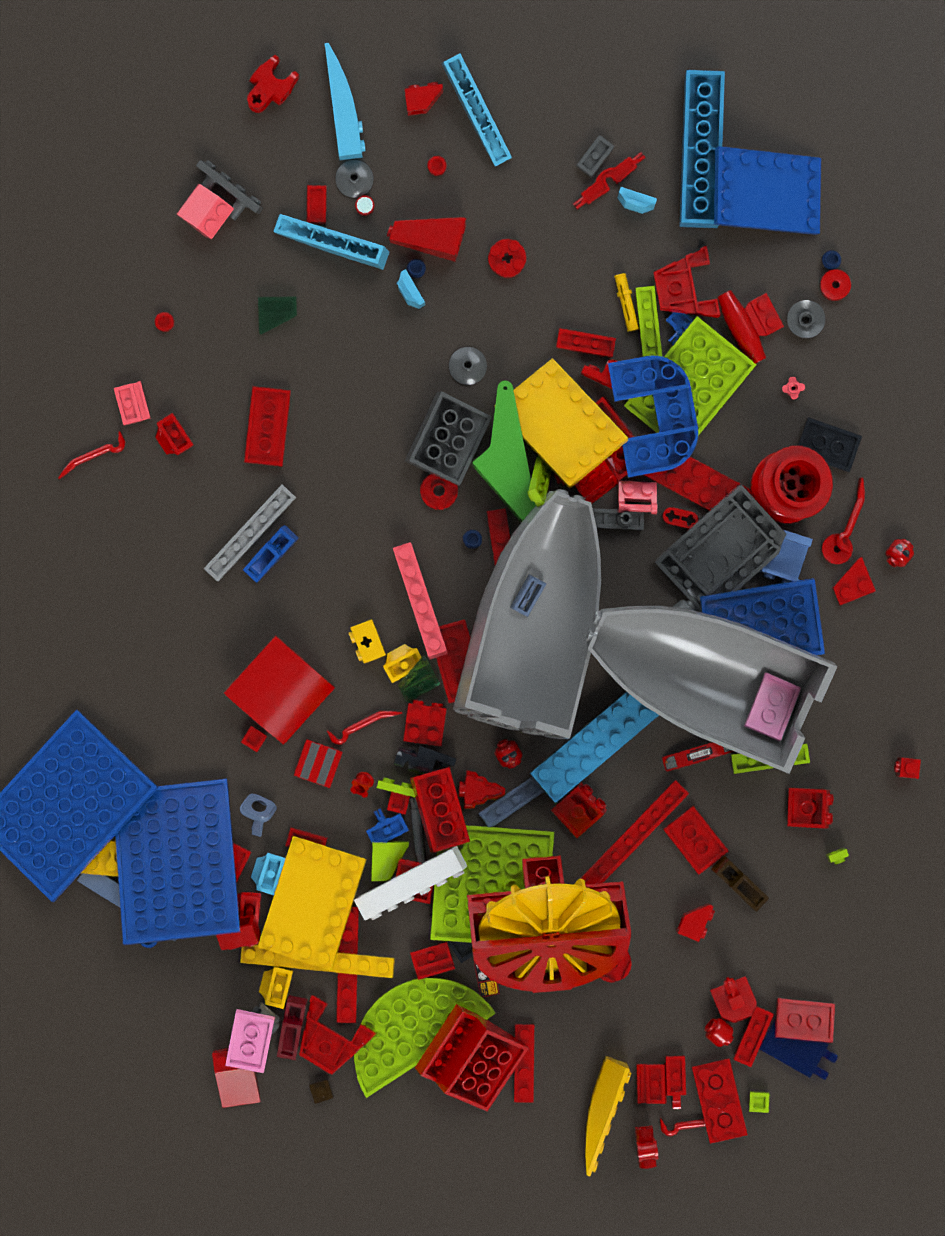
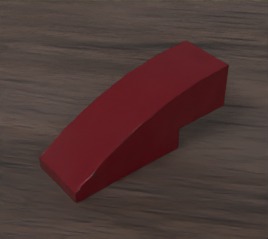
M288 996L277 1057L296 1060L307 998Z

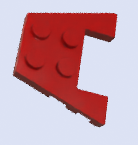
M707 246L653 272L661 311L715 318L720 317L717 299L697 302L691 272L692 267L710 265Z
M312 995L310 997L309 1012H307V1022L303 1032L299 1055L333 1075L375 1037L377 1033L361 1024L352 1041L319 1022L328 1003Z

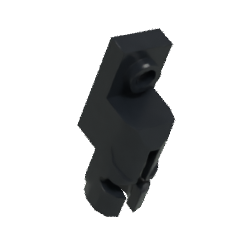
M420 746L418 753L415 752L416 750L399 747L394 765L402 768L408 761V770L422 775L432 772L436 760L439 761L438 765L447 768L450 765L454 766L457 758Z

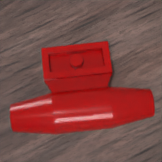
M731 290L718 296L724 320L739 348L755 364L765 359L766 356L759 336H768L784 327L767 293L748 302L745 308Z

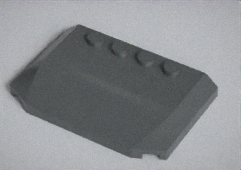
M740 484L655 560V563L688 599L702 611L700 597L738 591L779 554L783 540L786 537V532Z

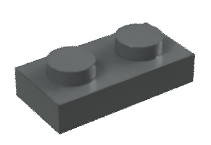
M599 135L576 167L592 178L615 146Z

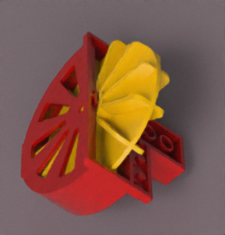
M561 856L522 859L524 889L522 890L515 884L511 886V891L467 895L474 961L484 975L506 987L532 991L533 993L572 990L574 987L592 982L611 971L624 958L630 945L631 927L623 881L585 885L583 879H578L574 885L564 884Z

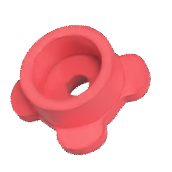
M790 377L789 382L782 387V391L791 396L793 400L797 399L798 394L805 389V385L799 383L795 377Z

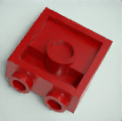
M418 700L408 703L403 741L442 746L447 708H443V704L432 703V706H426L424 701Z
M582 782L551 809L576 838L583 834L607 811L605 802L601 798L596 799L592 794V788L588 784L583 785Z
M789 788L787 826L829 828V824L832 825L833 814L829 813V809L834 801V796L830 794V789Z

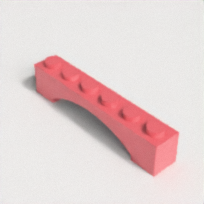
M409 542L394 547L393 551L429 659H434L448 654L412 544Z

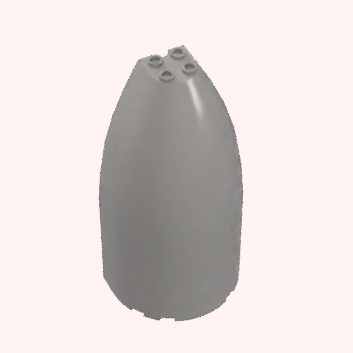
M561 489L549 491L544 504L539 507L535 506L504 547L487 583L477 611L453 705L455 712L468 715L467 717L497 727L517 731L522 730V733L541 736L545 734V737L570 739L591 655L584 637L588 628L592 629L593 627L592 618L595 611L599 610L601 590V557L597 527L592 504L585 501V497L574 495L572 498L568 495L567 491ZM530 574L545 582L546 586L527 617L513 610L510 606ZM537 583L535 589L533 590L530 599L527 601L526 605L524 606L523 610H525V608L527 607V605H528L529 601L531 600L533 594L535 593L537 587L539 586L538 583Z
M655 605L625 606L595 611L592 618L593 627L592 629L588 628L584 637L586 639L585 642H587V647L593 656L624 690L645 707L694 735L790 774L805 740L804 735L800 731L813 701L822 702L837 669V665L834 662L740 623L689 609ZM764 673H769L801 687L781 741L772 739L744 726Z

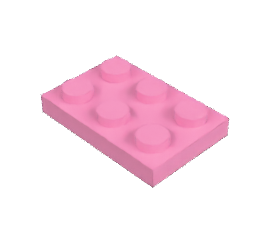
M764 673L744 726L772 739L781 741L801 687L769 673Z
M237 1009L225 1066L264 1073L275 1017Z

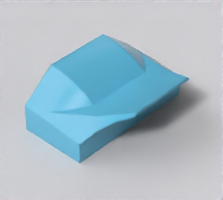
M623 187L620 188L617 197L624 208L641 214L653 210L657 198Z
M406 269L403 270L397 282L398 289L407 305L420 309L425 306V301Z
M267 853L263 857H257L251 875L256 884V890L271 895L275 894L285 863V857Z

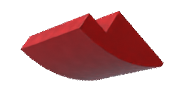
M275 636L224 694L284 745L335 687L299 654L287 646L279 637Z
M456 1004L415 1066V1069L421 1076L435 1081L444 1094L488 1111L529 1048L500 1027Z

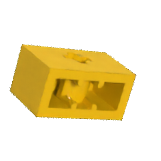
M372 619L350 627L352 632H349L352 643L356 642L358 646L356 654L359 661L363 660L365 664L386 656ZM364 637H367V639L372 640V642L369 643L370 647L368 648L366 647V645L361 644V642L364 641Z

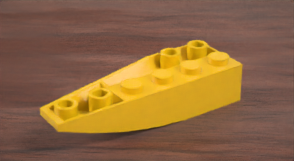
M608 1056L604 1058L588 1110L585 1132V1168L587 1176H591V1173L597 1169L599 1162L596 1161L599 1154H602L605 1143L603 1141L605 1136L609 1134L612 1117L616 1114L618 1101L622 1102L625 1094V1091H623L624 1084H628L631 1077L627 1063Z

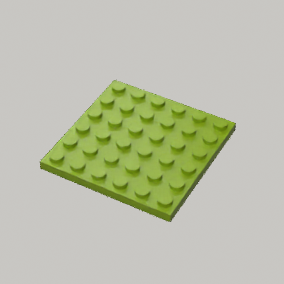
M466 825L470 842L458 845L457 847L467 867L463 870L464 874L457 878L451 876L447 878L448 882L439 887L436 884L434 885L430 940L472 943L467 895L511 891V886L515 884L521 890L524 889L522 859L553 856L554 832ZM451 848L438 851L437 856Z

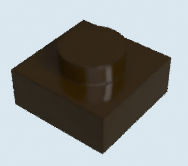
M328 1079L309 1084L315 1104L334 1097Z

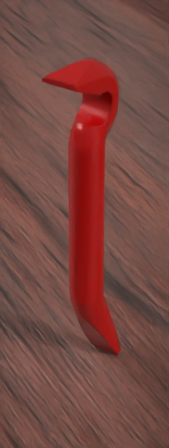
M119 431L118 447L115 448L112 444H106L74 458L67 464L58 479L63 478L77 465L106 452H121L125 447L122 433Z
M859 478L857 500L844 532H841L836 537L838 548L846 553H851V551L843 543L842 539H847L852 534L865 501L863 478Z
M378 711L345 728L342 731V739H337L330 731H327L333 743L341 745L347 741L350 734L381 718L395 716L403 712Z
M660 1118L661 1131L666 1136H674L679 1130L706 1127L704 1119L678 1122L674 1124L673 1130H668Z

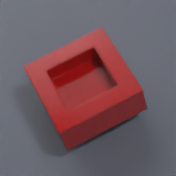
M251 726L241 743L258 752L268 736Z
M391 792L387 810L406 815L410 796Z

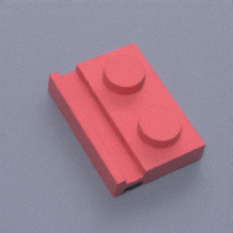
M141 381L114 388L124 426L151 419Z

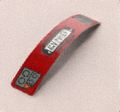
M712 742L664 756L662 760L665 770L671 771L734 751Z

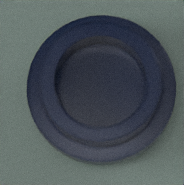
M834 250L827 251L822 257V264L825 268L834 270L841 264V256Z
M413 259L407 264V272L412 278H420L425 274L426 266L422 260Z
M469 530L464 534L463 542L466 547L476 549L482 543V536L476 530Z

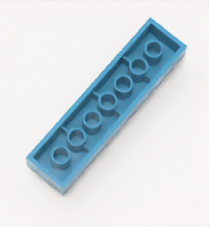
M686 70L679 227L718 228L719 226L714 225L715 148L718 146L722 147L725 71Z
M626 691L529 774L553 803H556L659 715L642 705Z

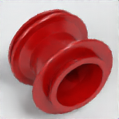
M803 446L785 447L766 456L757 465L751 479V495L776 522H798L817 514L828 503L833 489L831 470L824 458L816 451ZM790 469L794 470L793 476L789 473ZM800 478L804 479V485L800 484ZM786 482H789V483H790L789 488H790L791 490H788V489H787L788 484H787ZM798 491L802 493V498L797 496Z

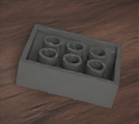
M442 391L436 392L406 456L405 462L460 486L492 416Z

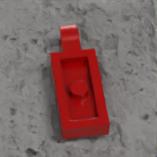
M685 1055L665 1056L666 1095L672 1096L673 1109H681L680 1095H686Z

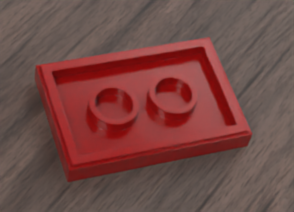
M691 806L663 828L698 875L729 852L694 806Z
M777 998L775 1038L833 1043L835 1004Z

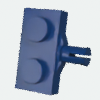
M673 312L666 319V322L675 331L671 338L668 339V342L670 343L675 338L671 343L674 345L694 319L688 314Z
M381 808L378 809V812L377 810L374 811L379 822L374 827L366 830L371 842H388L409 831L401 813L392 818H385Z

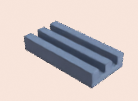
M529 574L510 608L528 617L546 583ZM537 583H538L539 586L537 587V589H536L535 593L533 594L531 600L529 601L527 607L525 608V610H523L524 606L526 605L527 601L530 599V597H531V595H532V592H533V590L535 589V587H536V585H537Z

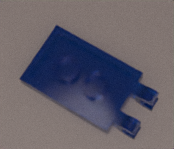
M775 1018L759 1049L809 1078L814 1073L826 1080L829 1073L817 1065L822 1056L833 1063L838 1059L836 1054L827 1050L829 1044L825 1042L775 1038Z

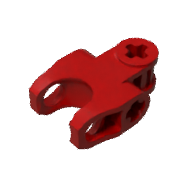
M276 55L260 65L249 80L255 87L249 92L247 101L249 108L255 113L263 112L272 101L280 106L290 96L300 78L296 71L292 72L286 79L275 78L273 72L280 62L279 57ZM254 99H260L261 103L259 104L258 102H256L254 104Z
M653 1126L635 1127L639 1168H654L657 1166L658 1148L657 1141L654 1138Z

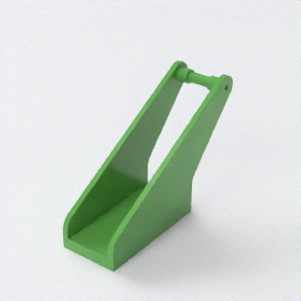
M502 381L497 389L490 447L472 462V466L522 523L536 504L528 496L531 478L513 385L509 381Z

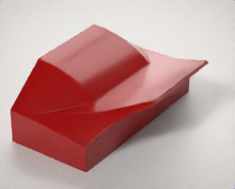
M173 413L157 422L158 431L155 438L166 454L180 455L194 446Z
M237 893L239 917L255 914L259 926L261 893Z

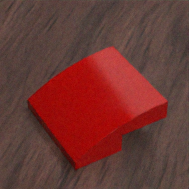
M604 460L574 486L579 494L585 497V501L593 504L618 484V480Z

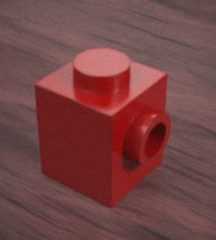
M898 757L894 764L896 776L919 779L921 760Z

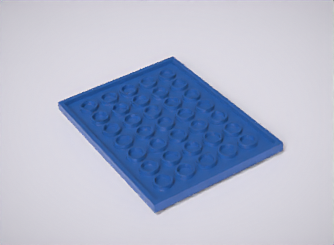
M76 710L0 792V851L51 902H55L159 787L79 710Z
M219 779L158 786L159 788L115 835L123 945L241 932L228 780Z

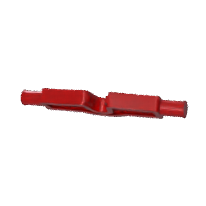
M640 152L633 158L628 157L616 167L602 171L598 175L596 182L581 193V198L575 201L573 206L578 210L585 203L589 205L608 193L610 188L606 183V178H611L616 184H620L630 173L636 170L637 164L645 159L643 153Z

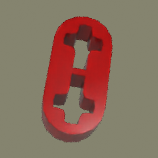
M674 507L667 508L662 514V519L666 524L690 529L695 523H691L689 526L687 521L681 520L682 517L688 518L691 515L695 523L699 518L694 512ZM673 511V515L679 516V519L668 521L669 518L666 517V514Z

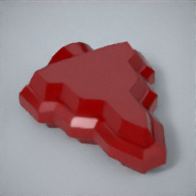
M466 770L465 781H460L459 797H464V809L475 808L476 805L484 804L488 799H498L505 796L506 788L497 783L488 782L486 777L478 776L477 772Z

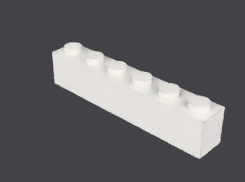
M455 846L358 896L354 901L364 920L369 918L375 920L382 916V911L387 909L390 912L399 907L398 903L403 901L406 904L415 899V894L420 893L423 895L431 891V886L436 884L439 887L448 882L447 878L451 876L457 878L464 874L463 870L467 867V864L458 847Z

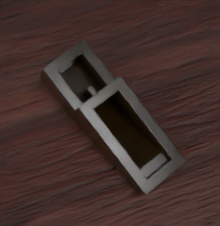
M723 856L711 869L754 911L757 912L770 899L726 856Z

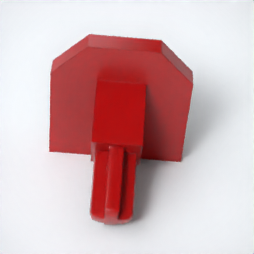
M746 976L737 980L726 977V980L723 982L724 985L710 990L721 1018L736 1023L753 1015L757 1001Z

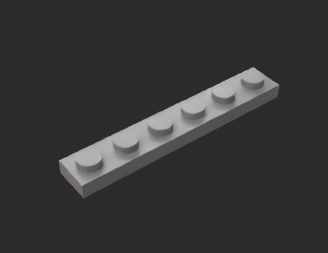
M281 485L204 569L219 582L289 507L296 497Z

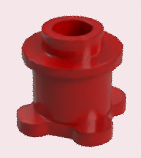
M359 772L356 775V779H353L351 782L352 787L350 791L353 794H359L366 798L369 795V788L374 784L373 777L367 772Z

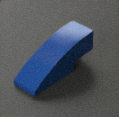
M284 525L260 549L243 571L256 583L259 582L299 537Z

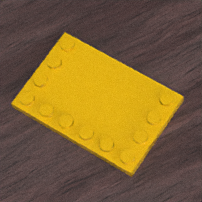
M553 358L514 389L523 439L569 489L628 441V437Z
M293 836L258 947L332 971L367 859Z

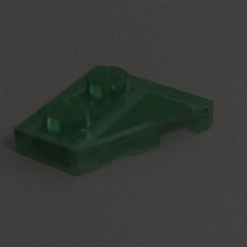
M297 296L258 297L259 334H264L296 317Z
M424 655L398 684V687L406 702H409L441 684Z

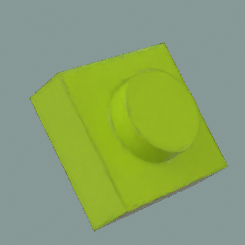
M846 848L826 854L828 862H834L835 865L846 861L845 857L849 856Z
M749 1091L748 1111L769 1113L770 1093Z

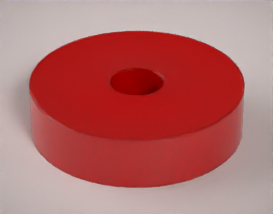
M830 270L825 273L820 281L822 295L831 301H839L845 298L851 289V280L842 270ZM837 282L839 287L834 288L832 283Z
M838 534L828 536L821 546V553L824 559L835 565L848 561L853 552V546L849 538H843L842 541L847 545L851 553H846L842 550L839 553L834 551V547L837 546L836 537Z

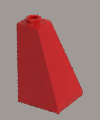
M466 218L395 221L393 226L390 225L387 236L390 237V243L456 262L466 229Z

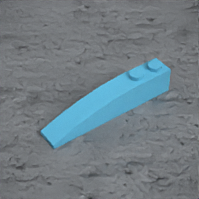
M325 43L340 160L363 158L362 152L366 150L364 140H360V133H363L362 121H358L353 96L342 67L329 43Z
M459 53L442 62L441 64L494 166L511 159L510 152L461 54Z
M282 214L279 215L273 231L306 245L382 270L389 255V251L382 245Z

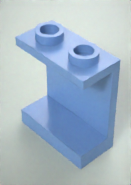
M784 530L786 537L783 540L779 554L763 567L760 572L764 573L763 577L772 580L775 577L780 578L782 583L799 581L798 577L808 547L811 546L813 539Z

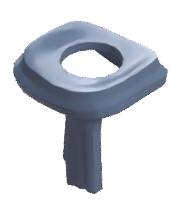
M250 794L241 804L240 812L245 817L254 820L251 828L252 835L261 837L264 822L271 819L277 810V806L262 796ZM259 802L266 806V810L257 812L252 808V804Z

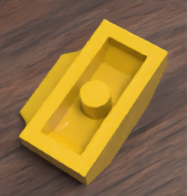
M404 644L387 653L386 663L383 667L391 682L394 683L426 664L417 648H411Z
M274 966L273 969L264 971L259 992L265 999V1005L284 1009L293 970Z

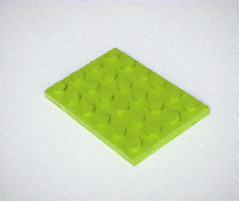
M698 316L664 356L679 365L689 379L698 424V436L757 365ZM653 395L629 399L624 406L656 433H659Z

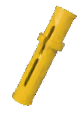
M626 273L615 275L614 278L618 289L617 297H620L627 332L639 330L631 298L632 290H629Z

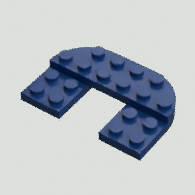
M645 356L608 363L615 402L653 395L659 426V433L628 438V441L622 445L628 478L668 471L682 465L692 455L698 441V424L692 390L686 373L675 362L661 356Z

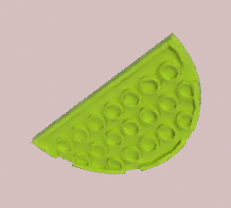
M428 977L420 980L414 979L399 984L387 991L371 1006L361 1024L377 1033L376 1036L354 1055L357 1079L365 1097H369L417 1065L456 1004L486 1020L496 1014L494 1009L476 991L449 979Z

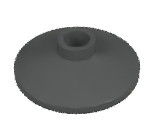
M350 160L343 163L337 170L335 178L339 191L350 198H359L366 195L372 188L374 181L370 167L359 160ZM353 174L358 176L355 181L351 180Z
M802 300L790 308L787 315V324L791 332L796 336L812 338L818 335L824 328L825 313L816 302ZM803 317L808 318L809 322L807 324L802 322Z
M473 347L458 349L453 353L449 361L451 376L455 381L463 385L476 384L484 377L487 370V362L484 355ZM465 362H470L472 366L465 368L464 364Z

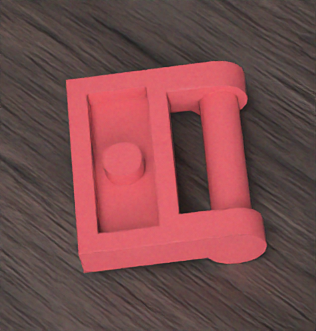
M619 481L618 513H623L624 511L650 512L653 515H657V482ZM625 502H646L650 503V505L625 504Z

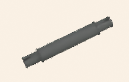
M410 798L415 856H417L418 862L424 863L426 854L421 816L416 798H414L415 803L413 798Z

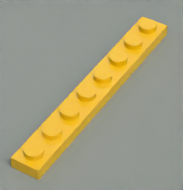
M258 944L251 947H242L240 963L393 978L395 958L337 952L332 971L259 948Z

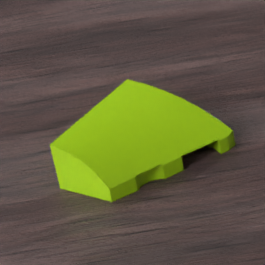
M409 841L372 842L371 881L391 880L398 866L399 859H402L409 846Z

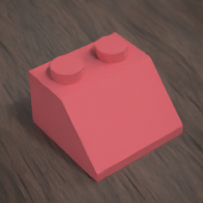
M198 184L177 212V215L203 236L212 239L234 208L218 195Z

